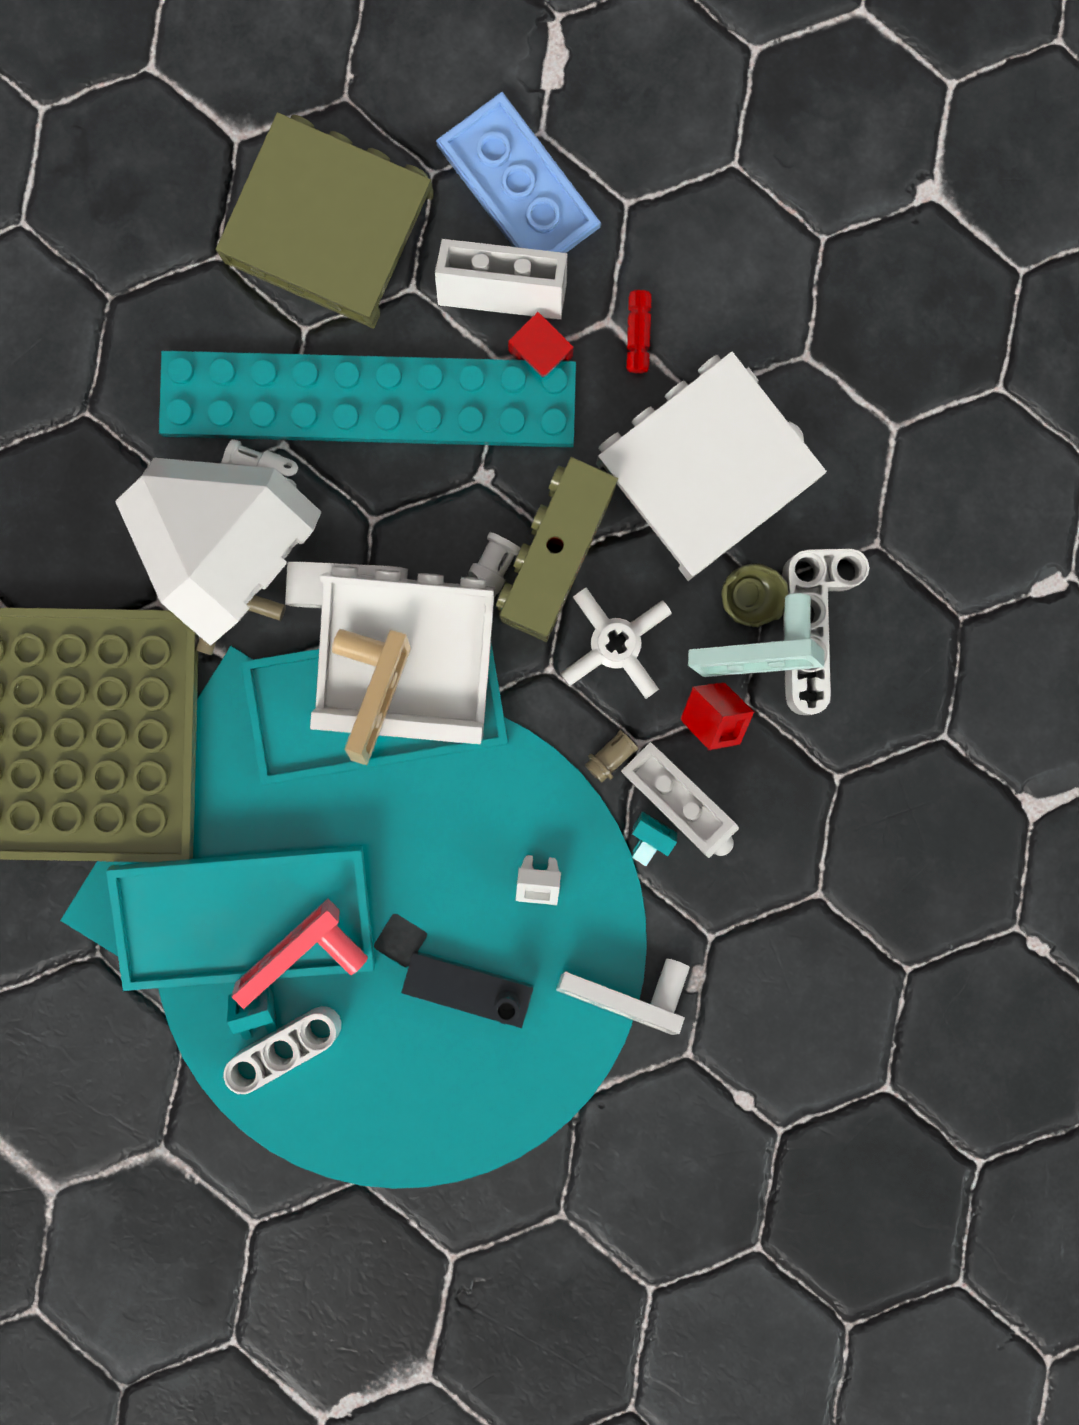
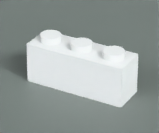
M442 239L435 270L438 305L534 316L539 312L544 318L561 319L567 284V253Z

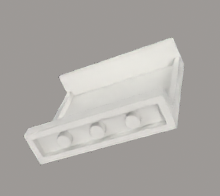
M730 352L723 359L718 355L713 356L698 369L700 377L689 385L685 381L680 382L665 395L667 402L656 411L650 406L634 418L631 423L635 427L623 437L618 432L609 437L599 446V450L602 453L598 455L596 461L599 468L603 466L610 475L618 478L617 485L680 564L678 569L688 581L827 472L733 352Z
M332 566V573L326 572L320 575L319 582H324L317 695L316 708L311 712L310 729L351 733L376 668L375 666L334 654L332 646L338 630L343 629L382 642L386 641L389 631L393 630L407 635L411 650L379 735L481 744L484 731L495 587H487L486 579L461 577L460 584L443 583V575L418 573V580L401 579V572L394 570L377 569L375 570V576L358 575L357 567Z

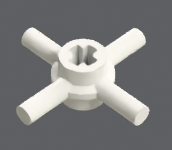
M587 588L573 596L595 627L591 638L592 650L561 672L567 684L571 686L602 664L609 668H624L645 699L658 691L659 688L641 665L637 656L641 649L640 636L672 614L663 600L630 623L621 618L609 619ZM614 633L616 637L622 634L625 637L626 642L622 645L624 653L618 654L617 650L610 653L606 649V645L610 641L607 636L608 634Z

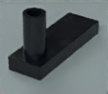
M414 951L401 993L498 1021L502 1024L522 1028L534 985Z

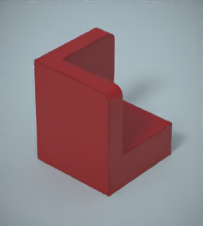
M539 312L508 341L509 353L516 360H526L542 377H546L562 360L569 361L573 357L574 347Z
M715 683L693 687L681 716V721L709 750L740 745L754 711L726 683Z

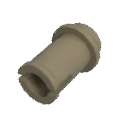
M619 730L617 735L596 755H588L590 760L585 766L601 783L607 778L612 780L614 778L612 773L639 749L623 731Z

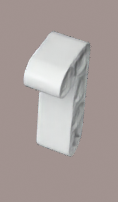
M804 550L789 559L783 567L782 578L788 585L789 594L801 593L811 597V606L814 609L815 617L810 626V638L824 650V667L785 670L786 701L789 708L796 714L813 715L820 713L826 709L830 702L828 591L850 590L865 581L869 573V563L865 555L858 550ZM840 560H846L853 565L855 575L852 581L844 580L839 576L837 565ZM798 561H805L812 566L814 575L810 582L802 581L797 577L795 565ZM785 611L783 614V621H785ZM816 671L817 677L808 679L809 692L816 693V700L809 702L808 705L807 701L800 700L799 693L807 689V678L798 680V673L807 674Z

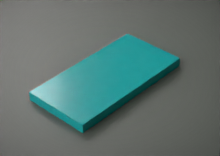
M492 642L490 647L484 731L481 744L379 735L368 765L351 761L346 753L345 747L351 733L310 729L311 712L316 708L319 649L241 662L261 785L508 744Z
M363 846L112 865L106 870L123 991L236 982L327 899L340 910L337 926L368 956L365 964L357 972L374 971L375 958ZM316 943L277 979L347 972Z

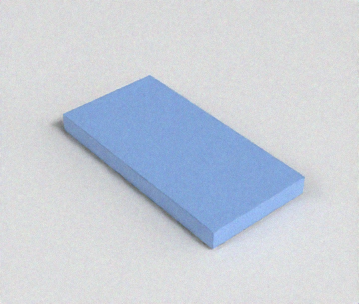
M500 92L436 140L437 147L512 247L567 253L600 228L601 222L503 92Z

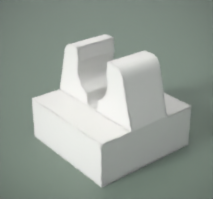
M527 855L518 871L516 901L557 905L561 878L557 860L549 857L548 868L546 870H537L532 866L533 856Z

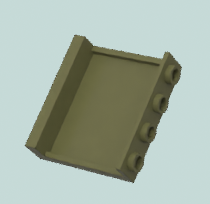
M277 112L216 247V251L227 265L374 329L381 315L378 305L426 198L432 200L434 196L431 179L428 178V175L423 170L413 165H406L404 168L390 162V158L379 150L368 148L365 151L353 146L347 137L338 132L330 131L329 135L315 129L310 121L299 115H292L289 118Z

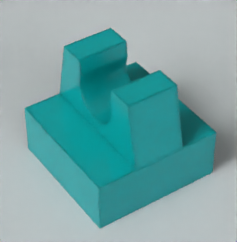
M642 811L633 825L632 835L639 838V841L633 849L632 858L647 866L657 850L669 856L677 843L678 833Z
M270 986L244 1009L232 998V994L228 995L227 1023L233 1035L239 1033L244 1040L253 1038V1028L265 1025L268 1033L277 1031L274 994Z

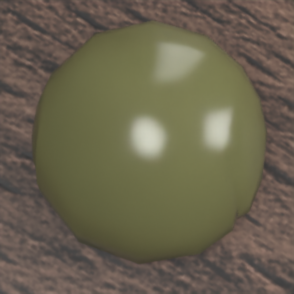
M756 563L744 565L731 572L726 577L721 590L724 610L735 622L749 627H760L773 620L780 619L785 611V596L789 595L788 585L778 571L764 564Z

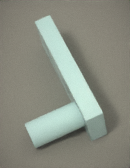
M801 593L785 596L784 641L690 649L688 666L703 677L824 667V650L810 638L811 597Z

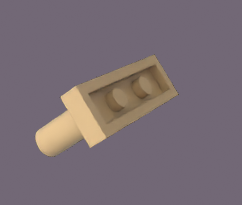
M339 629L334 638L332 646L334 654L376 667L345 747V751L351 761L368 765L411 650L406 634L390 630L386 641L382 642Z

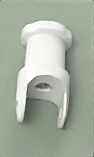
M235 439L228 443L221 464L275 468L284 476H292L298 471V465L294 461L268 450L261 453L241 446V442ZM289 465L291 468L287 469L284 466ZM286 478L292 485H294L297 488L296 483L293 480Z
M490 532L487 536L489 543L479 562L472 564L467 577L486 579L487 587H495L496 596L505 583L503 576L514 556H518L521 548L511 541Z

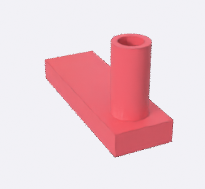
M327 899L235 982L232 998L244 1009L316 943L349 975L357 972L365 964L368 956L337 926L340 910Z

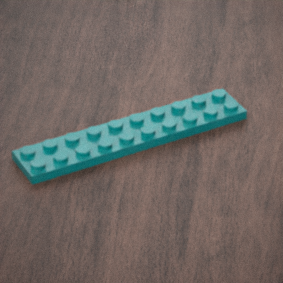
M162 351L159 434L163 437L574 447L576 362L561 361L546 377H542L526 360Z

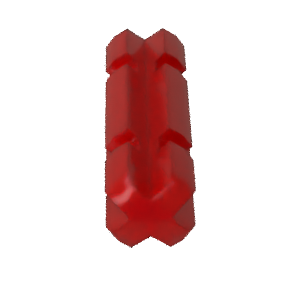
M633 290L629 294L628 310L631 313L628 316L627 349L630 352L627 353L626 369L631 373H646L649 370L650 353L647 350L650 347L651 314L648 312L651 308L652 294L647 290Z

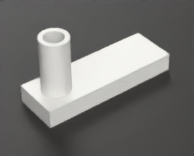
M651 742L621 770L708 858L713 854L724 856L732 850L734 842L731 836L739 829L737 824Z
M666 959L651 1004L568 972L561 974L556 991L675 1035L680 1034L685 1017L674 1012L690 967L676 960Z

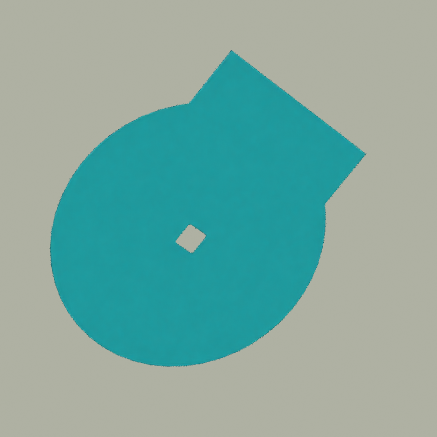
M230 646L197 699L193 859L363 846L373 948L374 943L393 914H398L427 933V938L418 952L534 985L523 1026L518 1028L402 994L409 966L404 967L375 948L374 971L355 972L352 975L342 973L276 979L270 985V988L274 994L277 1029L314 1008L324 1006L330 1007L338 1013L342 1022L341 1031L328 1049L247 1094H237L226 1086L223 1078L224 1069L227 1063L239 1051L270 1033H268L265 1025L253 1028V1038L244 1040L239 1033L232 1034L227 1023L228 995L233 993L235 982L158 988L170 1031L184 1061L201 1088L219 1110L246 1135L270 1152L292 1164L330 1179L371 1187L392 1189L421 1188L459 1182L488 1173L520 1158L545 1142L568 1123L594 1095L613 1067L633 1023L632 1019L556 991L561 974L568 972L635 999H640L644 982L647 951L646 915L641 885L633 858L616 820L596 790L561 753L530 730L505 717L508 744L261 785L241 662L253 659ZM527 855L533 856L532 866L537 870H546L548 868L549 857L557 860L558 869L561 872L557 905L516 901L518 871ZM97 861L60 921L118 956L106 870L112 865L149 862ZM315 1019L310 1022L311 1031L315 1036L319 1038L330 1036V1028L325 1021ZM281 1040L274 1042V1050L279 1057L285 1059L293 1057V1050L289 1043ZM243 1061L238 1063V1071L242 1077L246 1079L256 1078V1071L252 1064Z

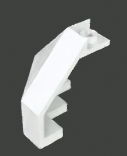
M153 458L142 476L115 501L160 602L210 646L239 622L249 610L246 604L259 590L268 587L287 564L284 559L291 549L298 543L303 544L314 531L321 511L275 468Z

